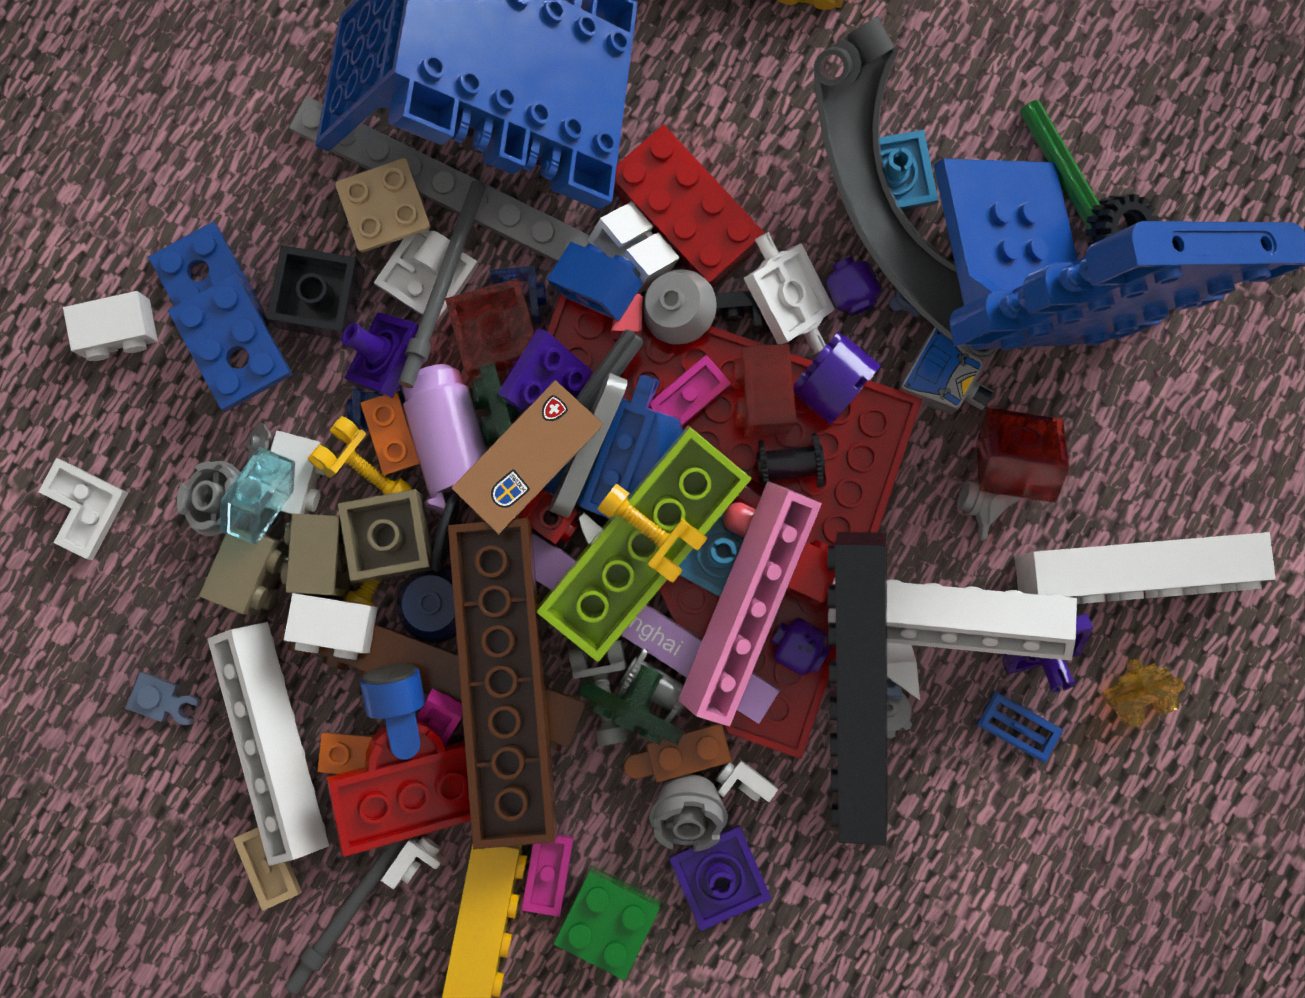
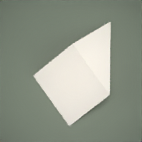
M887 643V677L920 700L917 662L912 645Z

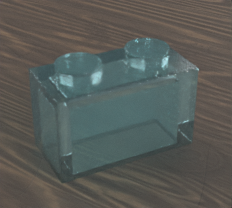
M259 447L220 500V530L257 545L294 491L295 461Z

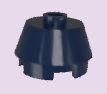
M442 567L439 571L430 570L411 574L399 590L397 597L398 617L403 627L420 640L442 642L456 636L451 569Z

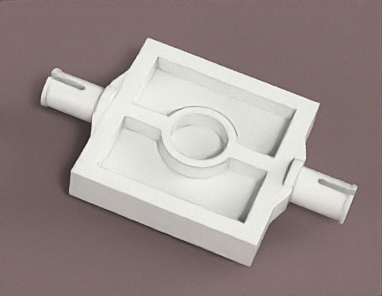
M769 232L755 239V242L765 260L758 269L744 277V280L777 344L781 345L789 342L796 336L804 335L813 354L822 351L826 344L817 327L823 318L834 311L835 308L802 243L786 251L778 252Z

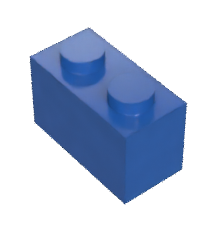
M573 242L569 243L547 278L550 284L564 298L617 321H620L643 285V282L633 272L634 265L624 257L615 255L614 258H611L592 244H587L586 247H583Z

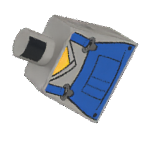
M936 327L928 334L897 390L922 399L921 404L948 414L956 412L963 401L982 411L994 392L975 381L984 365L983 362L971 356L961 347H954L953 341Z

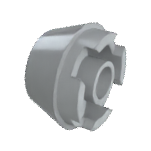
M690 270L669 271L655 279L644 295L642 306L644 322L649 331L663 342L669 344L693 342L699 339L711 326L716 314V296L709 282L698 273Z
M207 461L194 466L193 468L197 469V471L191 476L187 484H180L177 494L178 512L181 515H185L190 528L204 536H216L226 533L230 523L245 527L252 519L257 506L255 504L257 494L252 483L235 466L225 461Z
M687 774L669 779L662 785L650 811L649 819L654 828L655 838L663 846L674 850V843L693 845L695 852L708 849L720 841V832L727 823L728 814L714 784L710 780L699 775Z

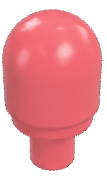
M733 503L724 511L723 523L730 532L745 538L756 509L744 503Z

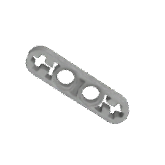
M608 373L590 410L604 425L567 463L551 500L549 511L565 518L570 516L627 387L626 379L612 373Z

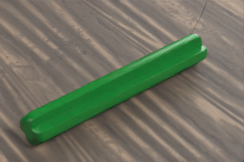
M1038 100L1031 101L1020 110V114L1048 162L1055 163L1060 183L1086 228L1092 229V224L1086 223L1088 216H1095L1091 211L1093 206L1100 204L1041 102Z

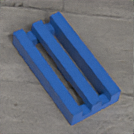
M993 691L989 697L988 704L985 705L983 713L975 725L1042 763H1046L1063 729ZM1001 704L1051 732L1049 738H1045L997 711V705ZM993 717L1044 746L1042 751H1038L990 724L989 720Z

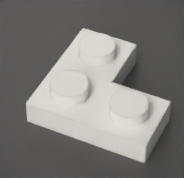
M58 458L55 459L38 491L72 508L54 543L88 560L94 559L128 495V492Z

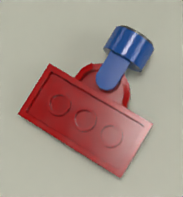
M400 663L382 666L364 674L360 680L366 715L370 718L384 719L385 726L372 737L366 750V766L364 768L326 777L340 851L343 857L471 821L465 741L444 746L442 739L430 726L416 720L415 711L425 705L419 668L412 664Z

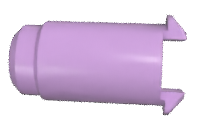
M438 364L420 369L413 388L401 386V391L405 401L403 404L404 414L430 499L425 501L424 507L443 515L446 506L445 499L456 493L452 487L488 449L469 388L463 384L460 371L447 364Z

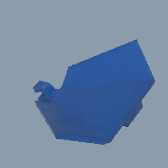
M640 375L632 400L629 401L622 397L576 503L580 507L608 518L597 508L612 488L618 484L629 492L630 495L683 432L679 418L648 408L660 380L647 375ZM566 465L546 484L547 492L555 493Z

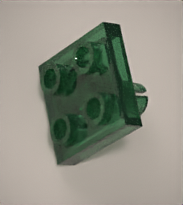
M494 363L479 366L476 378L472 380L473 388H470L475 410L481 409L483 424H480L486 446H492L511 426L510 417L522 415L497 394L501 386Z
M642 664L627 696L622 695L620 698L586 680L579 692V695L592 701L589 707L590 710L608 719L614 713L612 722L632 732H637L639 726L642 727L639 735L659 745L663 738L678 745L684 733V730L649 712L650 708H648V705L664 675Z

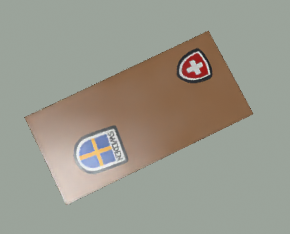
M555 380L457 481L452 489L500 534L604 424Z

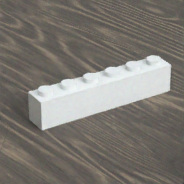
M894 579L887 580V643L1072 661L1076 639L1077 598L1064 597L1060 594L1036 595L1025 594L1017 590L1002 592L983 590L973 586L957 588L946 587L937 583L923 585L903 583ZM829 609L828 624L829 622H836V609Z
M268 622L230 629L208 638L268 866L295 860L329 847L325 825L322 821L315 796V788L307 767L305 751L301 745L295 723V715L291 708L284 675L281 672L275 650V642Z

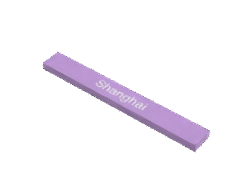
M532 531L536 581L551 590L574 563L576 558ZM648 604L621 634L640 648L647 649L648 653L685 677H688L702 642L701 638ZM752 672L737 710L759 724L781 689Z

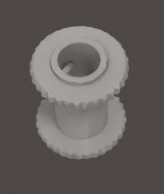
M642 649L639 655L633 658L624 673L617 693L622 697L627 688L632 689L668 710L663 722L666 724L670 723L684 706L678 701L685 682L682 684L645 662L644 659L648 650Z

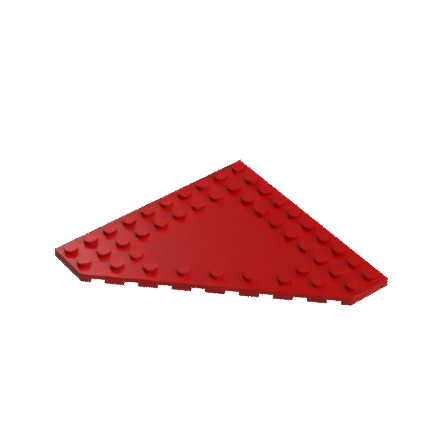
M560 294L547 331L593 371L591 376L618 340L612 339L611 336L612 318L570 301ZM642 315L641 338L643 345L620 375L621 378L627 380V387L623 398L631 401L640 375H647L660 380L653 397L654 399L707 355L731 382V386L682 427L683 430L690 426L758 483L760 482L756 452H759V440H764L765 451L812 446L811 435L817 434L824 453V485L818 488L815 476L770 481L822 503L806 542L810 544L814 543V540H819L830 546H835L837 532L878 533L922 399L869 380L830 425L790 390L798 378L812 364V360L710 326L699 339L693 342L669 344L659 340L649 331ZM678 576L674 583L667 580L659 591L674 622L703 640L720 597L681 576ZM785 592L753 669L754 673L781 690L759 724L736 710L730 727L724 725L728 734L802 759L829 679V661L836 658V647L830 646L831 650L816 674L810 671L808 674L801 676L774 659L773 652L776 645L770 641L782 622L789 626L792 620L796 618L806 620L824 631L828 636V594L823 603L813 605Z

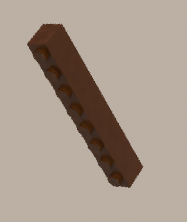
M287 619L281 632V635L279 637V639L285 641L284 635L287 625ZM377 623L374 626L370 653H358L357 660L333 656V648L319 647L317 654L325 656L323 663L341 670H346L347 665L361 670L359 676L362 678L367 672L382 666L400 663L412 664L420 670L424 694L429 695L433 688L462 703L458 654ZM285 641L290 643L288 650L310 657L311 652L294 650L296 642ZM545 686L550 748L561 751L562 745L568 748L572 745L587 702Z

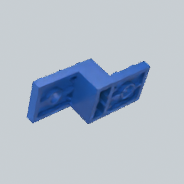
M214 221L148 256L174 304V307L167 311L221 410L227 412L293 375L265 324L267 314L220 228ZM200 263L207 264L209 267L208 276L202 281H193L191 277L193 267ZM240 349L246 350L249 355L248 363L243 368L233 369L230 363L232 354Z

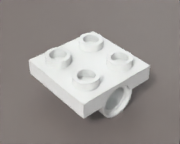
M426 230L404 238L374 281V284L423 316L450 240L433 230ZM464 252L461 254L437 320V326L479 266L475 259Z

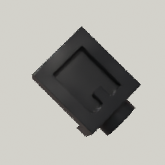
M750 291L715 293L717 303L715 316H722L723 321H737L744 319V314H750L752 335L760 334L762 324H765L766 321Z

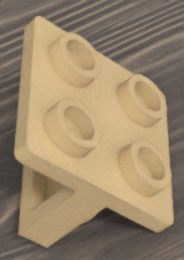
M405 158L335 183L356 246L361 253L429 230L431 227L423 198Z

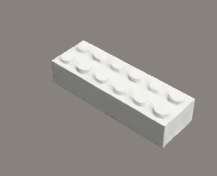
M1270 532L1036 551L1015 556L1018 591L1036 595L1060 594L1064 597L1077 598V604L1105 602L1104 594H1107V600L1110 602L1144 599V591L1146 598L1262 589L1261 581L1276 579Z

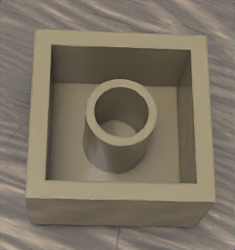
M413 489L338 503L350 581L360 584L433 570V552L423 494Z
M292 513V521L286 524L284 535L285 544L289 546L288 561L283 563L281 571V581L283 585H286V592L313 596L346 597L350 590L351 581L340 516Z
M230 523L199 597L241 614L263 616L266 610L270 611L277 600L279 591L275 587L281 576L282 565L285 561H288L289 546H286L285 542L253 529Z

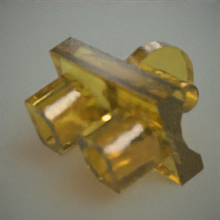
M1135 658L1127 662L1128 674L1118 677L1120 685L1102 691L1105 702L1116 711L1121 722L1127 727L1132 728L1144 723L1146 720L1143 707L1153 703L1154 709L1160 714H1167L1179 709L1178 692L1186 689L1183 679L1180 677L1175 678L1166 667L1158 669L1155 663L1144 667Z

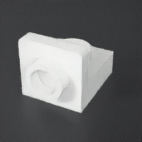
M738 758L734 765L731 762L726 763L715 778L720 783L716 790L722 797L727 794L737 779L742 782L738 788L756 802L760 797L770 802L778 791V788L740 758Z
M422 836L420 839L417 837L411 838L381 881L392 889H395L401 880L408 884L421 866L416 861L417 857L432 868L437 869L445 858L439 854L440 846L426 836Z

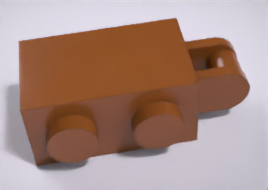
M715 722L646 741L647 750L628 756L624 769L630 778L639 779L654 775L656 783L730 763L732 759L723 726Z

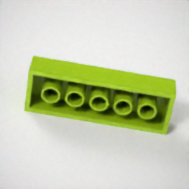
M687 426L629 495L628 502L633 508L635 507L636 510H639V513H643L642 516L645 515L646 518L648 517L649 520H652V523L654 522L655 525H658V528L661 527L662 530H665V533H671L683 518L705 535L752 478L690 426ZM618 515L609 519L540 602L536 613L597 662L600 661L667 581L665 577L648 565V562L659 549L657 543L655 544L654 541H651V538L648 539L644 533L642 534L641 531H638V528H634L635 526H632L631 523L629 524L628 521H625V518L623 519L622 516ZM678 537L664 556L679 566L692 551L693 547Z

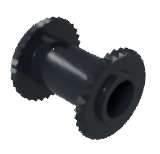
M817 434L811 435L812 446L765 451L764 440L758 441L759 452H756L759 482H762L763 490L767 481L815 476L818 488L824 485V453Z

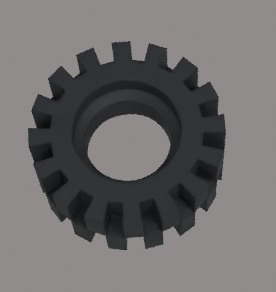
M1138 194L1115 195L1099 200L1100 205H1094L1091 209L1095 216H1088L1086 223L1092 224V229H1085L1086 236H1092L1093 239L1087 242L1088 247L1117 233L1118 223L1122 215L1127 222V228L1141 221H1159V216L1151 215L1156 210L1154 205H1147L1149 200L1145 197H1139L1140 195Z

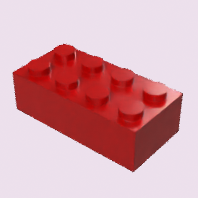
M664 124L617 164L613 192L625 205L633 202L653 225L651 232L653 234L659 232L665 241L671 245L672 249L680 257L678 262L685 270L698 273L709 282L712 288L718 285L759 248L755 239L765 234V232Z

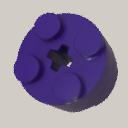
M838 332L812 361V364L798 378L790 390L831 425L881 365L848 337Z

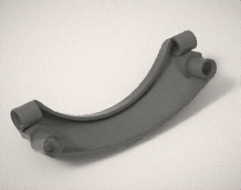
M876 16L847 34L848 37L822 51L816 57L813 70L823 141L841 199L852 224L868 252L905 299L933 326L953 341L950 329V316L954 310L964 306L955 262L935 249L909 222L890 188L883 165L879 129L881 104L885 85L898 52L879 17ZM828 55H836L842 60L844 67L840 76L831 77L825 72L824 61ZM961 346L962 349L977 359L990 358L998 350H973V346Z

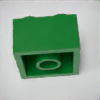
M591 865L556 935L554 945L625 981L660 909V900Z

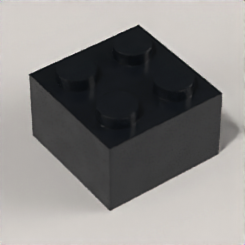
M281 245L266 319L278 329L341 339L346 327L351 323H355L365 272L364 267L356 257Z

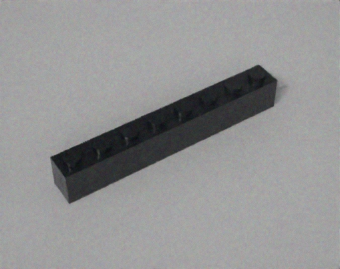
M837 532L835 546H828L827 568L828 570H835V584L828 585V609H836V622H829L828 629L829 646L836 647V660L829 661V684H837V697L830 696L829 707L830 720L837 721V733H831L830 756L838 758V769L831 768V792H838V804L832 803L831 827L838 828L839 843L886 845L888 829L887 533Z

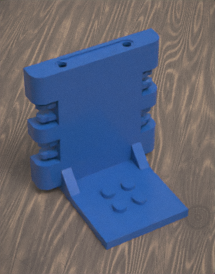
M354 0L339 17L315 146L330 151L377 108H390L388 117L390 125L439 145H444L450 139L462 143L467 136L468 127L474 129L472 147L483 152V162L510 174H515L521 169L531 172L539 156L542 158L540 174L542 177L551 180L550 186L552 191L595 209H602L612 203L638 2L634 0Z
M943 158L934 164L964 306L954 310L950 316V329L954 347L973 346V350L1001 348L1002 350H1009L1021 347L1097 345L1110 339L1125 338L1161 323L1160 320L1170 316L1169 310L1201 308L1224 299L1223 295L1235 291L1234 284L1239 282H1267L1305 267V232L1299 225L1292 222L1141 221L1092 244L1088 248L1086 256L1077 259L1058 171L1054 162Z

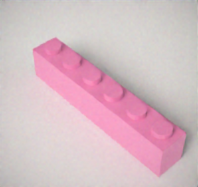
M767 481L678 698V701L695 716L730 727L822 503Z

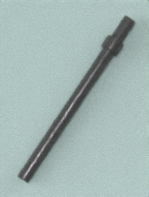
M480 181L471 182L415 338H410L405 351L407 359L398 381L403 387L413 388L421 364L428 360L432 348L429 342L486 188L485 184Z
M410 838L386 845L315 944L311 943L300 957L302 960L301 964L285 984V988L289 992L297 995L313 972L319 971L329 958L328 951Z

